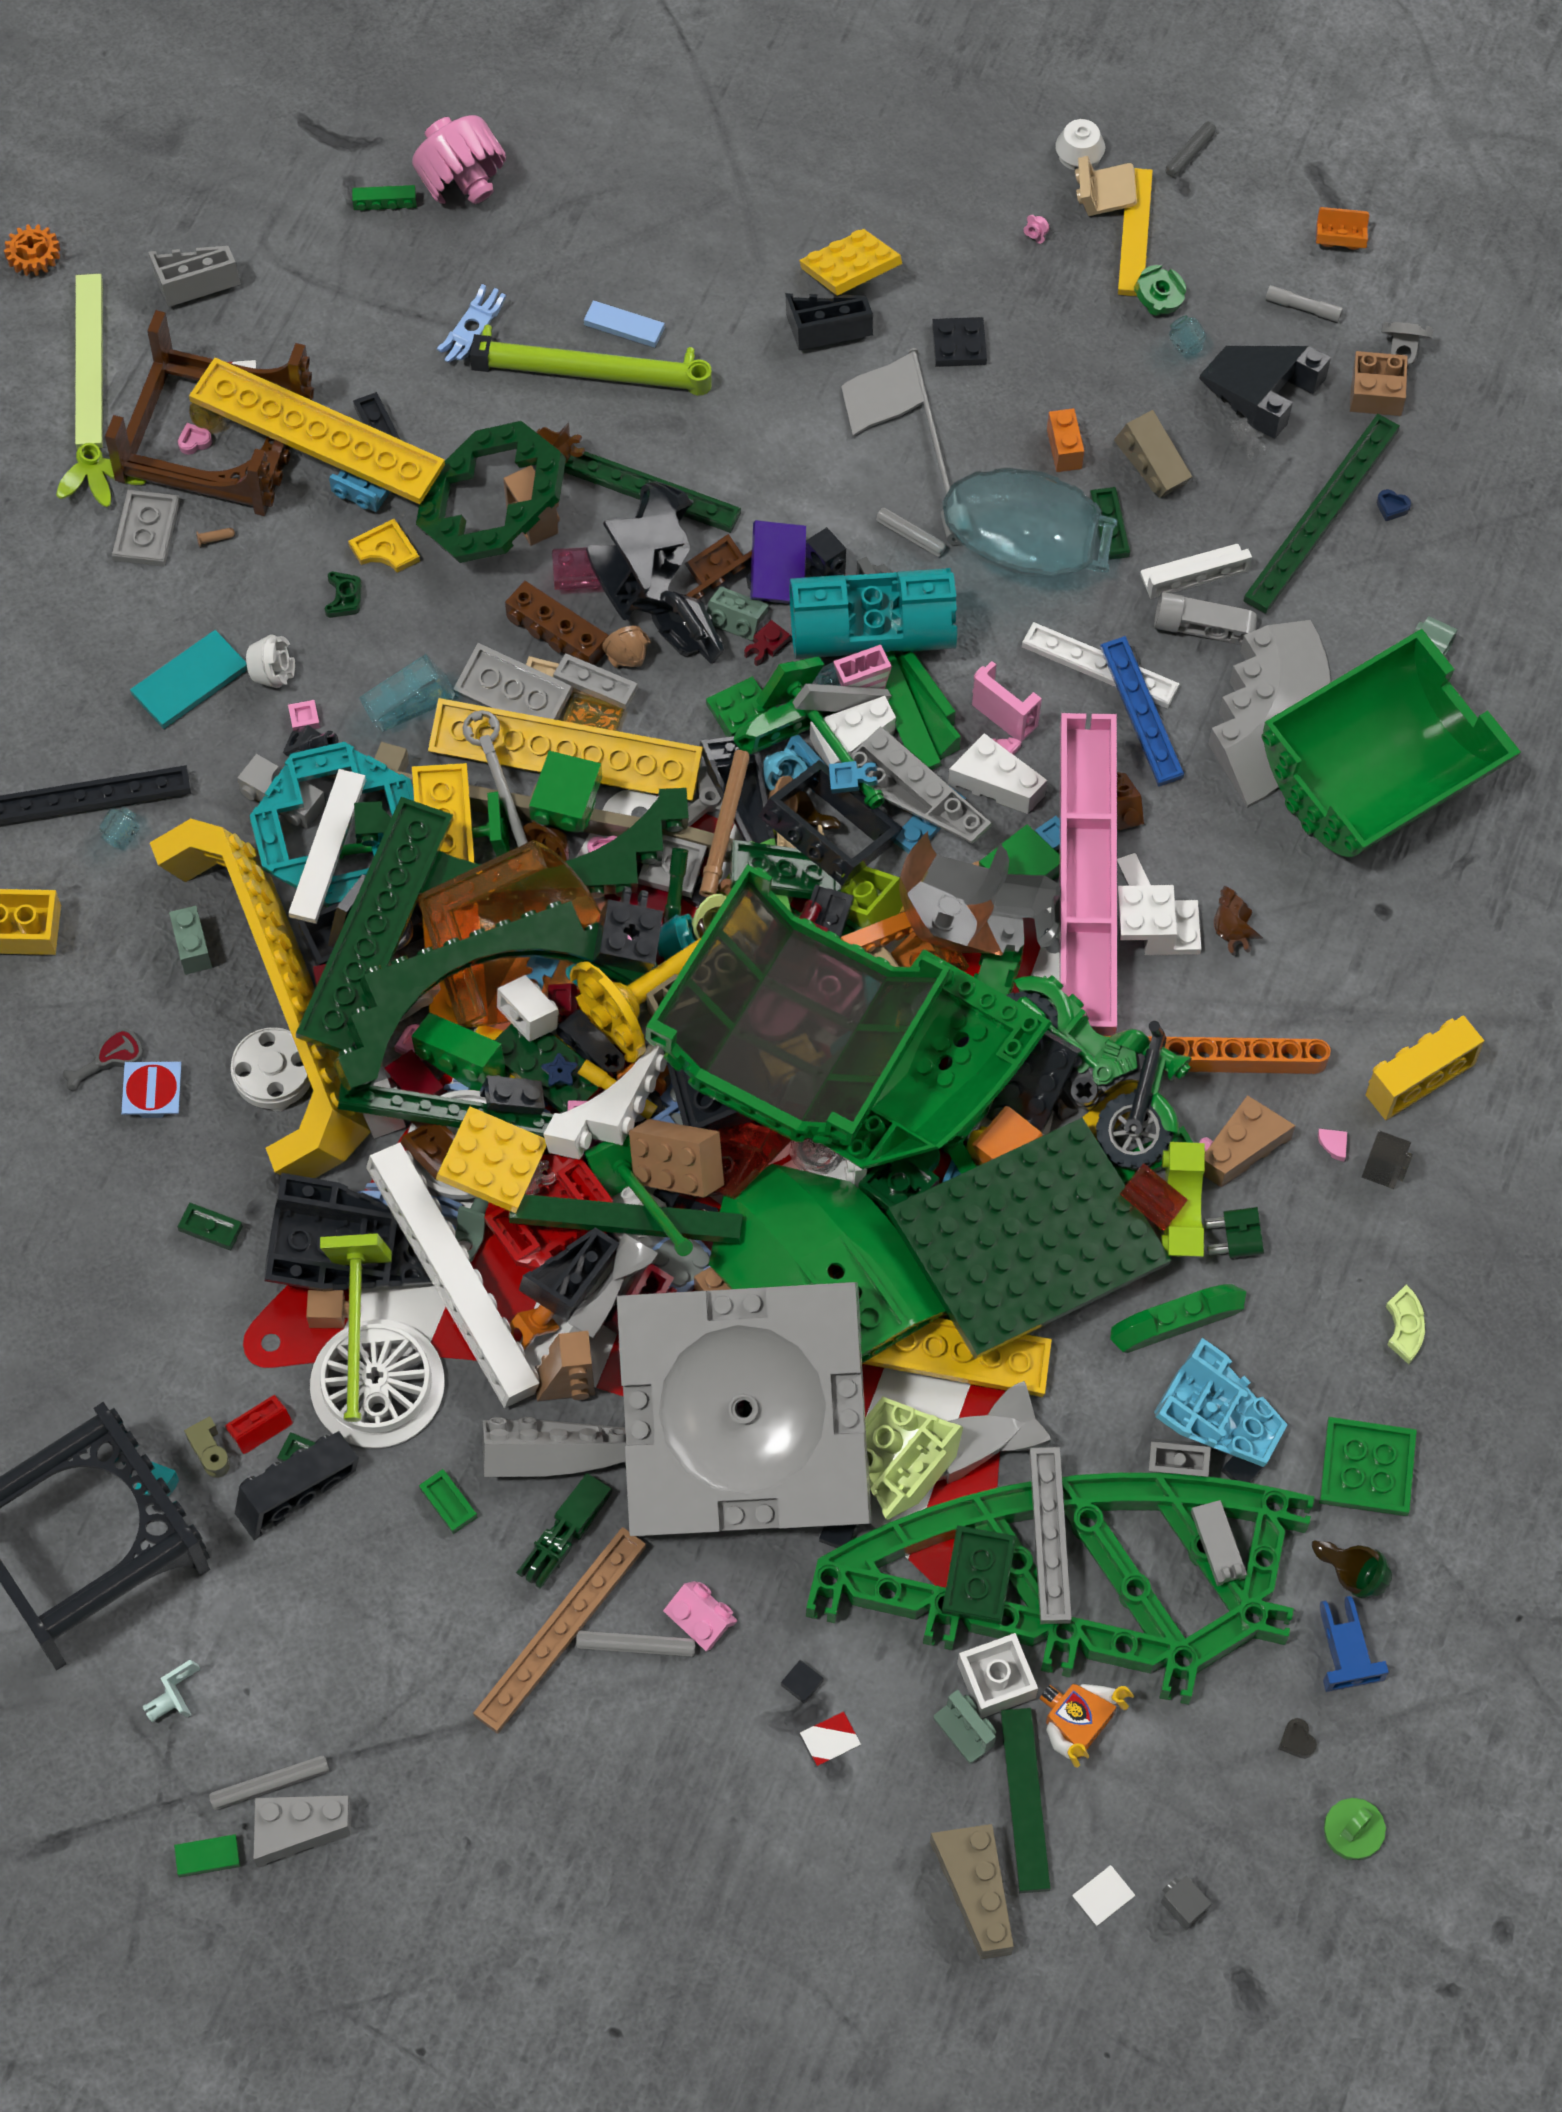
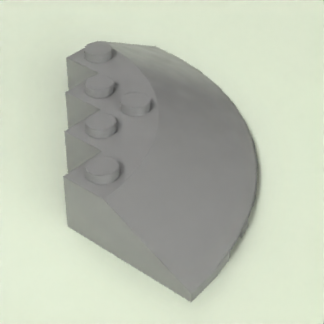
M1311 620L1267 625L1244 635L1240 652L1245 661L1233 666L1230 684L1235 692L1222 697L1219 714L1224 723L1211 728L1208 745L1247 808L1264 800L1279 787L1271 771L1261 737L1265 721L1330 683V670L1326 652Z

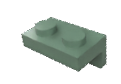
M956 1690L948 1696L947 1705L934 1714V1720L967 1762L972 1764L994 1747L996 1739L994 1734L996 1730L986 1718L982 1720L975 1712L977 1707L973 1700L967 1694L963 1696L959 1690Z

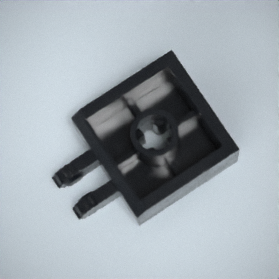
M624 886L621 901L608 899L601 910L593 963L646 974L655 965L663 911L646 908L648 891L641 890L639 893L637 906L629 904L632 891L630 887Z

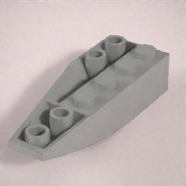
M881 726L850 754L851 758L857 762L859 768H862L866 763H876L877 771H870L867 776L877 777L878 784L872 787L875 790H881L886 801L972 844L992 826L988 819Z

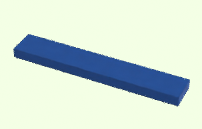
M1126 636L1100 644L1101 652L1158 787L1184 778L1183 770Z

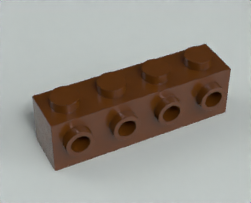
M524 581L505 601L506 616L509 621L527 629L534 638H541L547 642L555 652L566 653L592 665H596L606 654L603 650V643L609 636L608 634L527 581Z

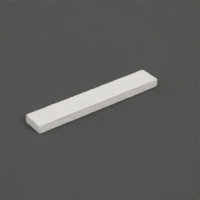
M1033 622L1022 642V648L1116 687L1101 650ZM1139 667L1153 702L1168 709L1178 690L1179 683Z
M341 769L338 770L291 904L289 917L317 923L354 816V803L359 802L366 782L365 775Z

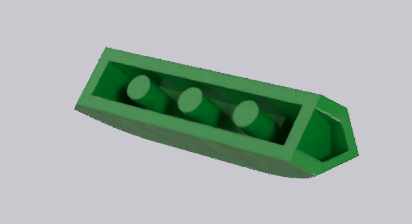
M795 698L782 706L772 707L767 712L755 714L747 719L738 728L733 741L740 750L753 754L810 729V722L812 721L804 710L795 708L793 704ZM818 711L822 718L838 713L834 711Z
M1233 1284L1218 1285L1143 1310L1112 1326L1110 1340L1122 1352L1130 1353L1234 1316L1244 1310L1246 1291Z

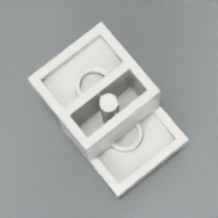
M1174 885L1118 886L1120 940H1144L1145 955L1201 953L1198 900H1175Z

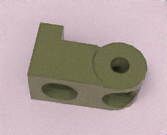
M209 1416L185 1429L184 1432L187 1440L206 1473L213 1478H219L227 1474L230 1469V1462L226 1451L217 1446L213 1439V1436L217 1435L218 1431L212 1418Z

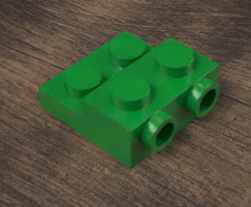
M753 676L706 698L707 707L727 737L735 736L738 728L753 715L767 712L772 707H776H760L756 700L762 690Z

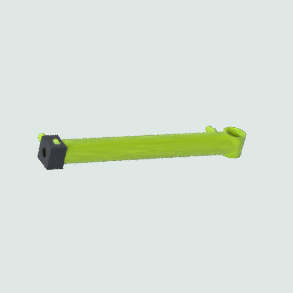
M487 324L484 326L481 335L474 334L470 351L471 370L489 372L490 367L592 378L688 389L691 394L697 396L707 394L712 387L711 366L704 360H694L695 350L692 347L687 348L683 363L492 342V327Z

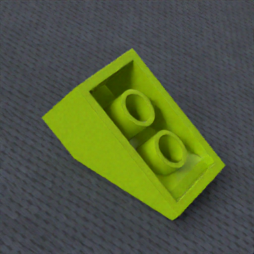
M866 866L851 880L841 886V892L853 895L855 898L848 919L865 928L899 914L904 908L899 891L900 877Z

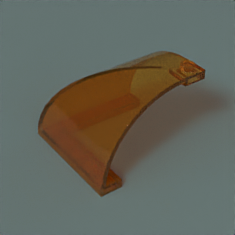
M534 840L423 892L418 898L434 950L443 947V943L452 938L458 937L459 940L468 938L469 934L475 930L484 928L485 931L495 928L494 925L503 920L510 919L511 922L521 919L520 916L528 911L536 910V913L544 911L546 906L556 901H561L562 904L569 901L572 902L583 930L588 925L599 922L601 914L594 898L574 870L557 853ZM530 957L502 958L474 965L444 979L458 1025L487 1026L510 1022L497 1008V990L499 987L524 975L531 974L533 969L526 967ZM560 960L552 979L544 975L542 979L544 984L542 993L547 998L548 984L573 983L566 976V968L573 963ZM531 980L533 983H536L538 985V982L536 980ZM579 987L577 991V996L581 994Z

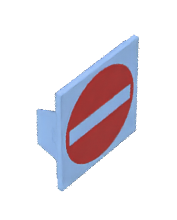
M125 1062L121 1114L140 1115L142 1118H162L164 1114H179L181 1062Z

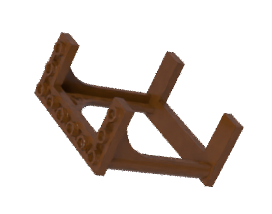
M155 310L147 330L154 362L127 429L124 417L113 415L105 435L115 481L125 483L128 476L251 505L254 508L255 514L265 516L268 507L273 506L275 499L274 490L282 482L283 466L288 465L290 461L291 447L267 436L262 448L255 449L249 461L238 467L223 471H205L136 455L168 374L199 381L213 361L211 358L173 350L166 312ZM295 343L288 363L278 368L256 369L229 363L313 400L314 387H311L312 372H309L310 357L307 356L306 345ZM235 475H240L239 480L238 478L232 479V477Z

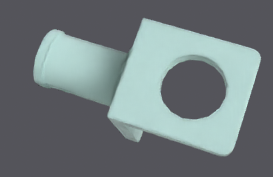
M189 1660L161 1678L166 1688L165 1693L148 1704L143 1705L144 1711H148L146 1715L152 1722H155L156 1719L174 1708L187 1718L191 1716L176 1684L199 1671L200 1667L197 1663Z

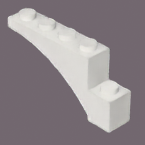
M649 1043L645 1054L638 1059L622 1078L603 1093L561 1114L554 1113L544 1132L548 1153L580 1159L584 1150L589 1148L592 1139L623 1145L627 1135H629V1130L634 1128V1122L638 1114L643 1112L649 1093L654 1091L657 1077L666 1068L667 1061L663 1058V1049L658 1045L652 1046Z

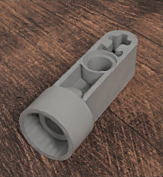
M1161 592L1155 613L1154 628L1242 645L1244 635L1256 630L1257 614L1247 609Z

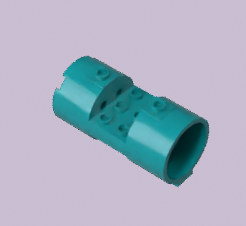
M951 568L847 576L790 578V617L795 659H808L818 656L820 658L849 656V654L859 653L881 645L884 651L901 650V652L956 649L957 625H954L956 624L957 611L956 588Z

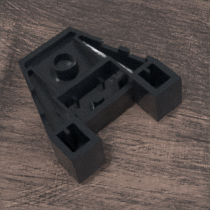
M1225 346L1200 374L1199 379L1218 397L1227 399L1232 404L1231 408L1236 413L1241 412L1248 419L1247 423L1252 428L1276 439L1288 424L1293 404L1292 401L1277 393L1289 381L1314 394L1326 380L1331 357L1310 346Z

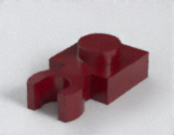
M770 620L753 636L754 643L746 646L744 657L747 658L753 653L758 654L754 659V665L759 666L763 663L766 653L774 657L791 641V635L773 620Z

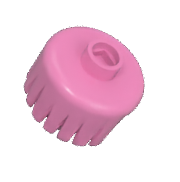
M469 115L451 121L449 117H444L429 126L424 133L427 139L415 151L412 165L434 200L441 204L446 203L440 191L444 190L441 179L447 184L454 179L463 194H468V200L474 204L487 199L493 193V184L487 182L488 176L492 177L497 173L496 166L498 169H501L503 162L506 160V154L486 122L479 116Z

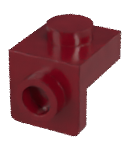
M573 983L548 984V999L554 1001L559 1010L557 1023L562 1022L577 1010L576 997L578 986Z

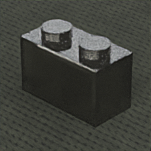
M1378 1130L1361 1178L1394 1189L1397 1180H1404L1413 1154L1408 1152L1411 1142Z

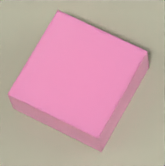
M315 700L288 705L293 731L306 725L314 729L320 728Z

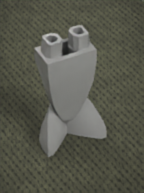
M624 1233L618 1245L613 1268L601 1285L575 1310L568 1321L573 1326L570 1332L588 1331L589 1336L595 1339L616 1303L625 1278L634 1275L650 1263L654 1264L658 1258V1253Z
M1025 1381L1008 1389L994 1404L988 1415L963 1417L948 1421L962 1426L963 1431L955 1460L937 1481L945 1479L947 1484L959 1480L999 1451L1029 1450L1030 1448H1044L1050 1444L1051 1438L1035 1419Z

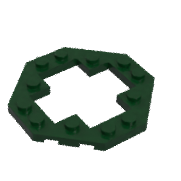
M522 421L476 430L445 460L444 468L421 504H419L416 525L459 563L506 554L514 546L512 542L521 533L526 534L540 521L538 516L547 507L552 509L560 501L566 458L557 448ZM516 449L515 464L519 468L536 465L531 500L508 504L504 526L464 534L467 520L462 514L445 518L450 484L473 479L478 457Z

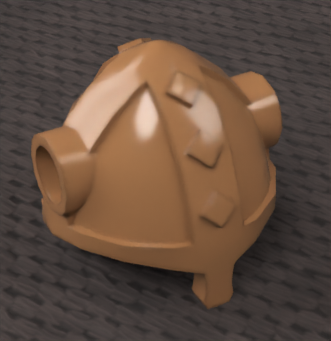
M627 626L611 633L603 643V650L615 668L621 665L640 667L646 656L647 645L651 641L639 626Z

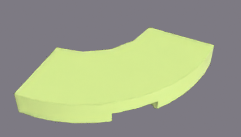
M1406 1284L1386 1304V1308L1391 1313L1395 1324L1394 1334L1389 1340L1388 1346L1410 1364L1422 1345L1425 1335V1323L1420 1301Z

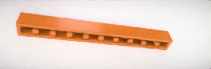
M902 912L842 936L841 940L849 944H857L869 953L879 946L884 947L888 945L891 941H899L909 934L914 935L915 932L907 919L906 913Z

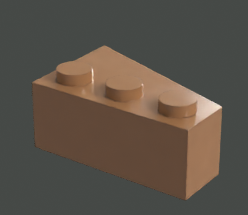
M1247 1095L1205 1152L1203 1176L1220 1187L1224 1186L1249 1169L1250 1165L1268 1156L1272 1150L1281 1144L1290 1141L1295 1125Z
M579 1331L558 1334L549 1347V1354L542 1356V1364L535 1366L540 1379L536 1390L537 1401L562 1398L584 1400L590 1395H595L589 1332Z

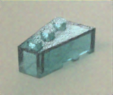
M425 654L360 696L359 699L372 723L384 732L436 709L438 698L454 701L459 697L453 690L454 688L446 674Z

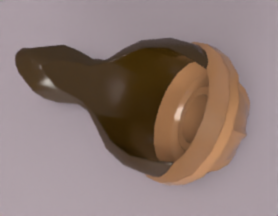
M791 776L780 777L775 789L770 792L768 799L791 782L793 778ZM803 790L785 802L789 808L813 827L821 825L823 830L831 828L840 829L841 827L840 821L836 817L818 813L810 796Z

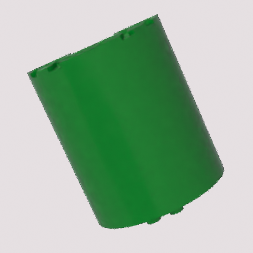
M1423 629L1401 640L1264 723L1261 737L1264 742L1266 756L1273 776L1286 799L1285 805L1288 811L1292 814L1295 813L1301 821L1303 830L1308 835L1312 834L1325 847L1339 855L1354 857L1510 763L1521 753L1489 711L1477 717L1449 681L1455 669Z

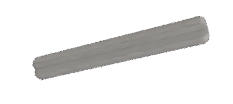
M579 1631L576 1637V1646L579 1649L691 1657L695 1653V1640L690 1638Z
M319 1756L209 1794L211 1806L214 1810H218L325 1774L329 1771L326 1758Z

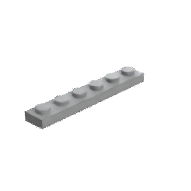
M1060 1447L1030 1448L1040 1624L1071 1623Z

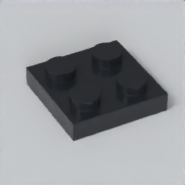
M983 317L932 319L935 367L987 365Z

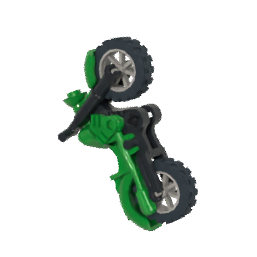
M1053 975L1049 978L1046 976H1026L1014 979L1020 993L1014 994L1013 992L1006 996L1050 1020L1052 1024L1047 1029L1048 1031L1082 1050L1068 1078L1072 1082V1097L1080 1108L1085 1110L1093 1109L1099 1104L1102 1095L1105 1094L1108 1097L1127 1083H1138L1137 1089H1134L1131 1094L1117 1096L1118 1098L1109 1101L1104 1110L1100 1112L1096 1125L1097 1140L1108 1159L1121 1168L1131 1170L1150 1168L1156 1162H1160L1163 1150H1168L1173 1137L1180 1136L1178 1117L1167 1099L1159 1093L1164 1072H1168V1079L1170 1081L1176 1077L1180 1080L1190 1070L1191 1067L1188 1064L1192 1058L1185 1055H1176L1164 1048L1167 1038L1158 1021H1151L1149 1023V1029L1152 1033L1151 1041L1147 1035L1137 1029H1128L1115 1033L1111 1037H1106L1095 1032L1088 1021L1087 1013L1081 1009L1084 1004L1074 994L1068 997L1061 990L1064 986ZM1083 1089L1085 1091L1090 1090L1092 1095L1089 1099L1086 1096H1081L1080 1092ZM1127 1112H1130V1116L1127 1121L1122 1117V1115ZM1119 1119L1125 1125L1124 1130L1114 1132V1126ZM1154 1122L1156 1135L1145 1132V1127ZM1127 1135L1128 1139L1121 1148L1114 1137ZM1145 1137L1154 1139L1151 1145L1144 1149L1141 1141ZM1132 1140L1137 1141L1140 1151H1127Z

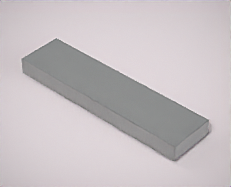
M805 684L793 700V704L796 709L841 712L885 696L888 701L891 698V694L888 689Z

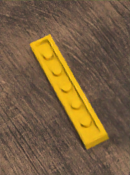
M1134 168L1137 203L1132 207L1124 208L1118 295L1137 296L1134 291V285L1146 266L1153 172L1151 169Z

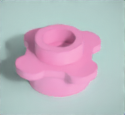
M1029 215L1027 217V226L1023 229L1024 233L1041 244L1045 241L1044 235L1049 231V224L1041 216Z

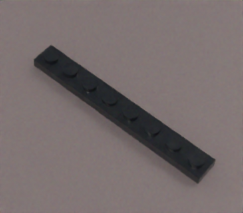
M187 765L0 795V825L191 794Z

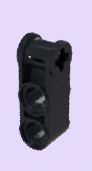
M577 1009L557 1025L556 1032L563 1042L569 1045L583 1059L589 1060L617 1080V1074L624 1070L625 1057L610 1042L608 1037L590 1021L584 1012Z

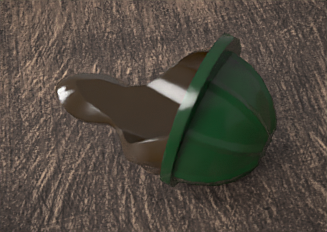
M1312 1541L1311 1545L1315 1555L1321 1561L1330 1563L1335 1567L1340 1584L1350 1591L1352 1595L1358 1598L1378 1596L1383 1594L1387 1587L1390 1586L1392 1572L1387 1559L1379 1550L1360 1545L1343 1550L1331 1542Z

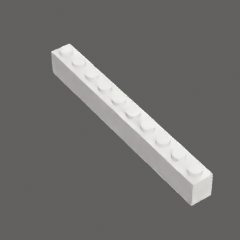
M397 1143L370 1155L366 1167L503 1407L506 1408L534 1395L540 1380L536 1369L533 1366H529L526 1361L525 1351L520 1342H515L511 1335L510 1324L505 1317L502 1318L500 1316L494 1296L491 1293H487L483 1286L480 1272L471 1266L466 1248L463 1245H459L456 1240L452 1224L449 1221H445L441 1214L440 1203L435 1197L432 1198L430 1195L427 1181L415 1169L411 1153L407 1150L405 1151L401 1143Z

